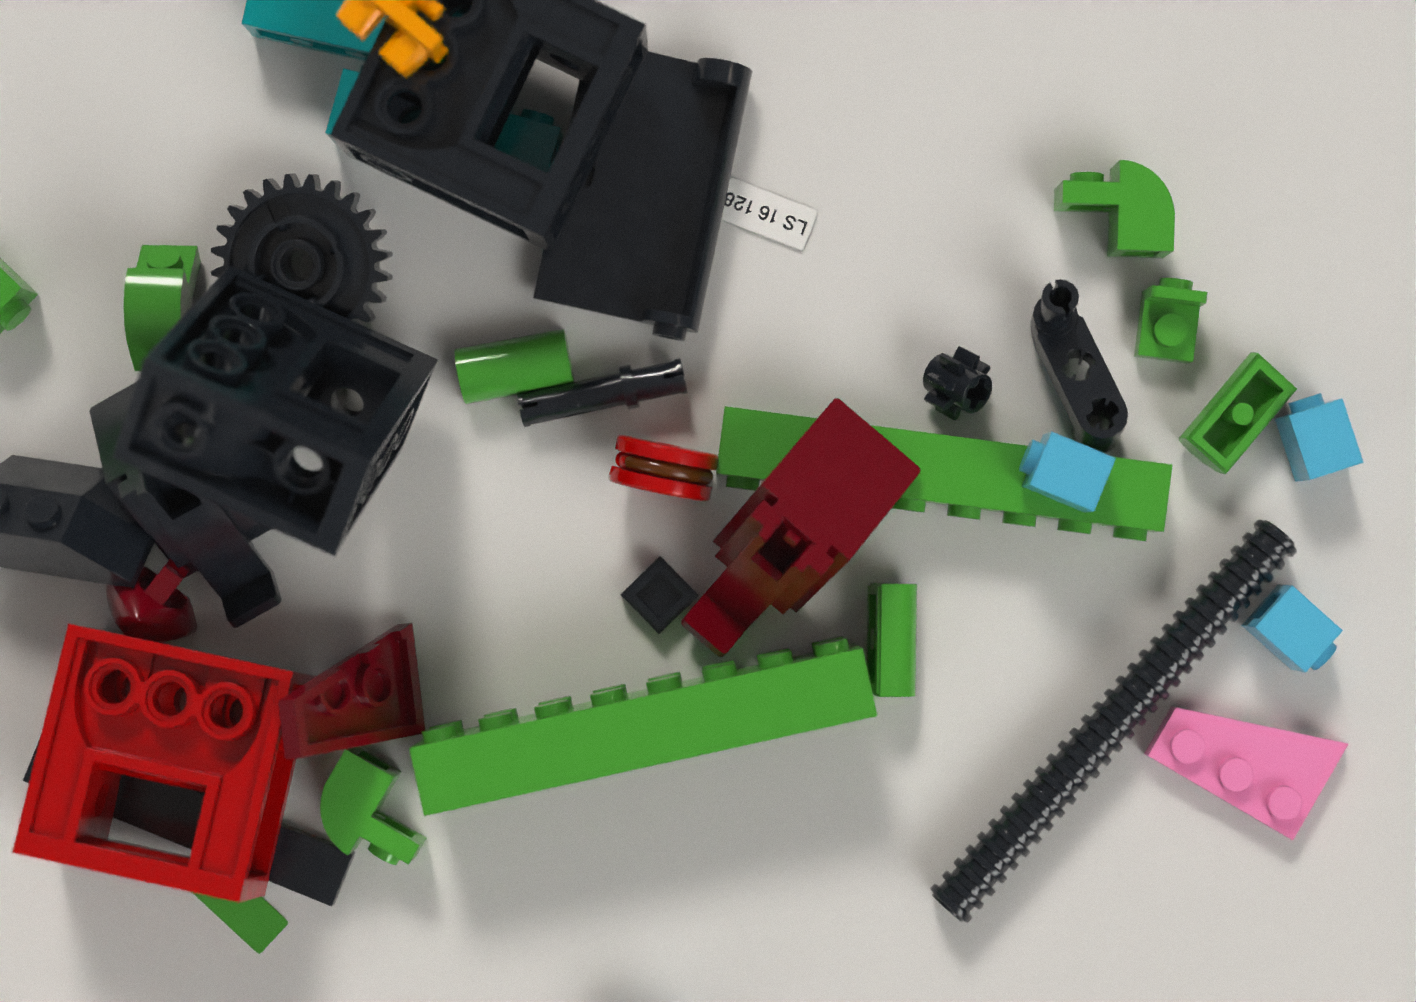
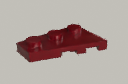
M413 623L395 625L278 700L285 759L304 758L422 734V731L426 730Z

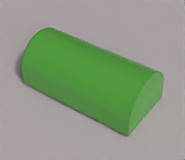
M565 329L457 348L454 351L459 385L466 404L514 396L519 392L524 393L575 382Z
M1250 352L1182 433L1179 441L1202 463L1216 472L1227 474L1297 388L1259 353Z
M870 583L867 600V670L873 695L879 697L916 696L917 584Z

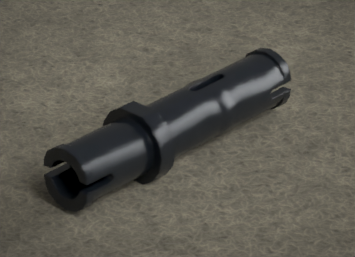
M681 359L633 370L631 365L619 367V373L524 393L519 392L517 393L518 405H522V409L519 410L524 427H528L531 424L627 405L628 409L640 407L639 402L679 393H688Z

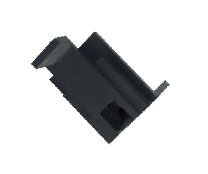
M135 382L90 409L105 482L144 531L152 536L153 542L168 560L171 559L178 568L184 565L190 568V571L184 578L197 571L201 573L221 598L227 621L233 628H238L279 605L282 601L274 572L251 542L272 528L113 458L136 385Z

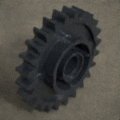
M296 173L285 174L283 188L273 178L264 179L263 196L254 189L243 191L247 208L239 205H229L227 210L235 220L234 225H217L216 230L227 239V243L211 248L213 254L224 259L223 266L211 271L212 276L219 278L231 265L356 322V319L369 323L376 319L368 305L369 302L382 303L387 299L377 289V283L392 280L393 275L380 269L379 264L381 261L392 257L393 253L388 250L378 249L377 242L387 234V230H372L369 227V222L375 216L376 211L375 209L357 211L356 206L360 199L358 192H352L342 199L340 197V181L331 180L322 190L319 175L308 174L302 187ZM298 248L306 250L313 259V271L307 279L297 276L291 267V257Z

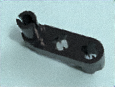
M1058 279L1055 280L1054 289L1051 283L1045 286L1041 299L1034 306L1030 328L1036 341L1035 348L1073 424L1071 430L1073 440L1102 453H1107L1115 447L1117 440L1124 431L1128 418L1127 407L1084 318L1079 316L1076 306L1079 300L1077 288L1067 280ZM1069 359H1079L1078 365H1081L1083 360L1088 363L1090 367L1085 375V380H1075L1076 374H1073L1071 378L1066 376L1064 372L1067 370ZM1098 415L1099 422L1106 418L1110 422L1108 429L1099 430L1100 423H1097L1094 428L1089 424L1090 417Z

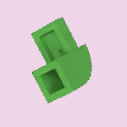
M1119 160L1110 169V182H1104V174L1075 172L1070 174V180H1063L1054 189V211L1109 213L1107 257L1164 258L1174 251L1175 210L1173 200L1164 182L1149 168L1133 161Z
M142 245L136 268L127 269L124 287V326L134 371H140L144 358L193 306L192 299L201 264L197 246Z
M361 747L344 750L324 785L320 802V813L324 829L334 845L346 855L351 854L358 847L361 840L365 839L370 842L368 850L379 859L392 865H397L399 860L409 865L417 856L427 838L380 811L381 806L402 771Z

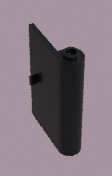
M647 52L552 253L543 249L533 299L654 325L653 335L671 340L685 341L686 332L698 333L752 76L750 68L736 62L717 58H700L695 63ZM581 80L578 82L569 129L590 87V84Z

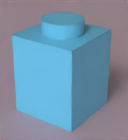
M1321 393L1288 403L1291 414L1275 419L1295 482L1312 480L1364 463L1343 398L1324 403Z
M1049 432L1043 434L1040 442L1032 439L1023 455L1019 471L1026 473V477L1022 487L1079 511L1094 512L1116 458L1057 433Z
M1278 584L1241 625L1288 668L1304 673L1309 668L1313 670L1319 669L1332 657L1337 649V645L1333 641L1343 631L1293 585Z

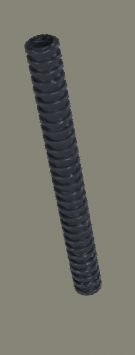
M1259 519L1253 524L1255 532L1253 534L1247 532L1243 535L1242 540L1244 544L1241 547L1235 545L1230 550L1233 555L1231 559L1223 558L1219 562L1221 570L1218 573L1212 571L1207 576L1210 581L1207 586L1200 584L1196 588L1199 595L1195 599L1187 598L1184 602L1187 608L1183 612L1177 610L1173 614L1175 622L1172 625L1165 623L1161 628L1164 634L1160 638L1154 636L1150 640L1152 648L1149 651L1144 649L1140 651L1138 655L1141 660L1137 664L1131 662L1127 666L1128 675L1126 677L1119 675L1115 681L1118 686L1114 690L1108 688L1104 692L1106 697L1104 702L1101 704L1096 701L1092 705L1095 712L1091 716L1084 714L1081 718L1083 725L1079 730L1073 727L1069 731L1072 738L1067 743L1063 740L1060 741L1058 747L1061 750L1055 756L1050 753L1046 757L1049 764L1044 769L1040 766L1037 767L1034 772L1038 776L1033 782L1027 779L1023 783V786L1026 788L1021 795L1017 792L1013 794L1011 798L1015 802L1009 808L1004 805L1000 809V812L1003 814L998 821L992 818L988 823L991 829L986 834L981 831L977 835V838L980 840L975 847L969 844L965 848L968 855L963 860L957 858L953 862L956 866L954 871L950 873L946 870L942 874L945 881L940 886L934 884L930 888L933 892L932 896L961 922L965 921L967 923L972 919L970 911L974 907L979 910L983 907L984 903L981 899L986 894L992 896L996 892L993 886L997 881L1004 883L1007 880L1004 873L1009 868L1015 870L1019 866L1016 860L1020 855L1027 857L1030 854V850L1027 847L1032 842L1038 844L1042 840L1039 836L1044 828L1047 831L1053 828L1054 825L1050 821L1056 815L1062 818L1065 814L1062 808L1067 802L1073 805L1077 801L1074 794L1079 789L1083 792L1086 791L1088 785L1085 782L1091 776L1096 779L1100 775L1097 768L1102 763L1108 766L1112 761L1109 757L1114 750L1119 753L1123 749L1120 742L1125 737L1130 740L1135 734L1132 729L1136 724L1143 726L1146 723L1144 715L1148 711L1155 713L1158 709L1155 703L1159 699L1166 700L1170 696L1167 689L1171 685L1178 687L1181 683L1178 677L1182 673L1189 674L1193 670L1190 665L1194 659L1201 661L1204 658L1202 650L1205 647L1212 648L1216 644L1214 637L1217 633L1224 635L1227 632L1225 624L1228 621L1235 622L1239 618L1238 609L1240 607L1247 609L1250 606L1248 598L1251 595L1259 596L1262 592L1260 587L1262 582L1270 583L1274 579L1271 572L1274 569L1282 570L1285 566L1283 559L1286 556L1293 557L1297 553L1294 542L1281 529L1267 520Z

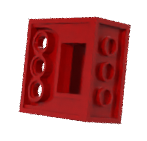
M68 623L12 853L238 903L265 896L297 758L285 759L278 700L316 676ZM128 681H130V683H131L130 692H129L128 697H127V695H126V685H127ZM185 690L187 702L181 711L179 701L182 692ZM241 701L243 715L240 722L236 724L233 710L236 703ZM122 775L205 792L190 856L108 838Z

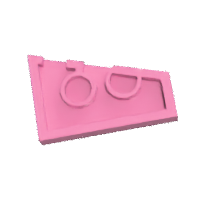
M1171 706L1144 754L1285 837L1294 840L1348 744Z

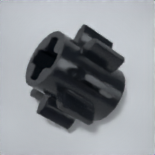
M958 346L953 357L944 353L935 356L924 371L923 386L928 391L924 400L935 406L936 411L955 421L960 416L961 410L970 414L978 412L987 403L992 392V380L986 375L991 369L990 365L980 361L979 355L961 346Z

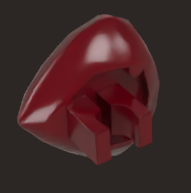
M169 559L158 574L144 565L134 588L106 584L107 600L114 623L124 635L153 642H163L184 638L196 632L197 623L190 598L177 589V586L190 571V568L186 565L178 568Z

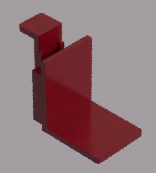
M838 398L833 399L712 541L720 548L715 557L727 568L681 620V625L715 655L724 657L747 628L770 605L782 615L790 608L797 613L851 560L920 474V467Z

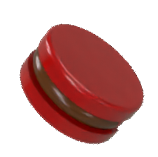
M619 435L617 437L615 449L621 452L615 457V462L618 466H611L609 480L611 482L697 501L710 500L713 487L708 484L713 480L711 470L717 469L718 456L716 454L626 435Z

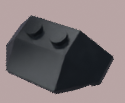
M11 455L0 463L1 568L134 588L154 542L152 536L144 531L107 486L103 468Z

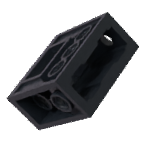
M436 0L445 8L436 21L433 22L420 10L416 15L443 38L442 44L448 49V52L442 59H446V61L436 70L428 71L426 68L433 62V60L428 58L423 65L404 78L379 54V51L398 31L385 20L330 133L331 138L347 156L552 253L648 52L646 24L596 0ZM460 9H470L461 17H452ZM536 59L590 84L548 173L494 148ZM411 110H421L416 120L410 123H401L406 113Z
M230 265L144 358L113 458L332 556H336L402 451L438 359ZM348 388L357 392L362 398L363 409L353 411L341 405L336 398V390ZM303 447L317 454L322 461V468L319 470H309L302 467L295 459L294 449Z

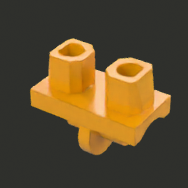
M345 0L336 14L338 20L362 41L369 36L383 18L398 31L379 51V54L404 78L423 65L428 58L437 64L448 52V49L442 44L443 38L416 15L420 10L433 22L436 21L445 9L436 0Z

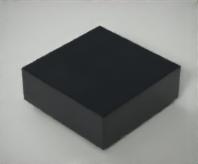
M661 556L620 594L658 634L699 596Z

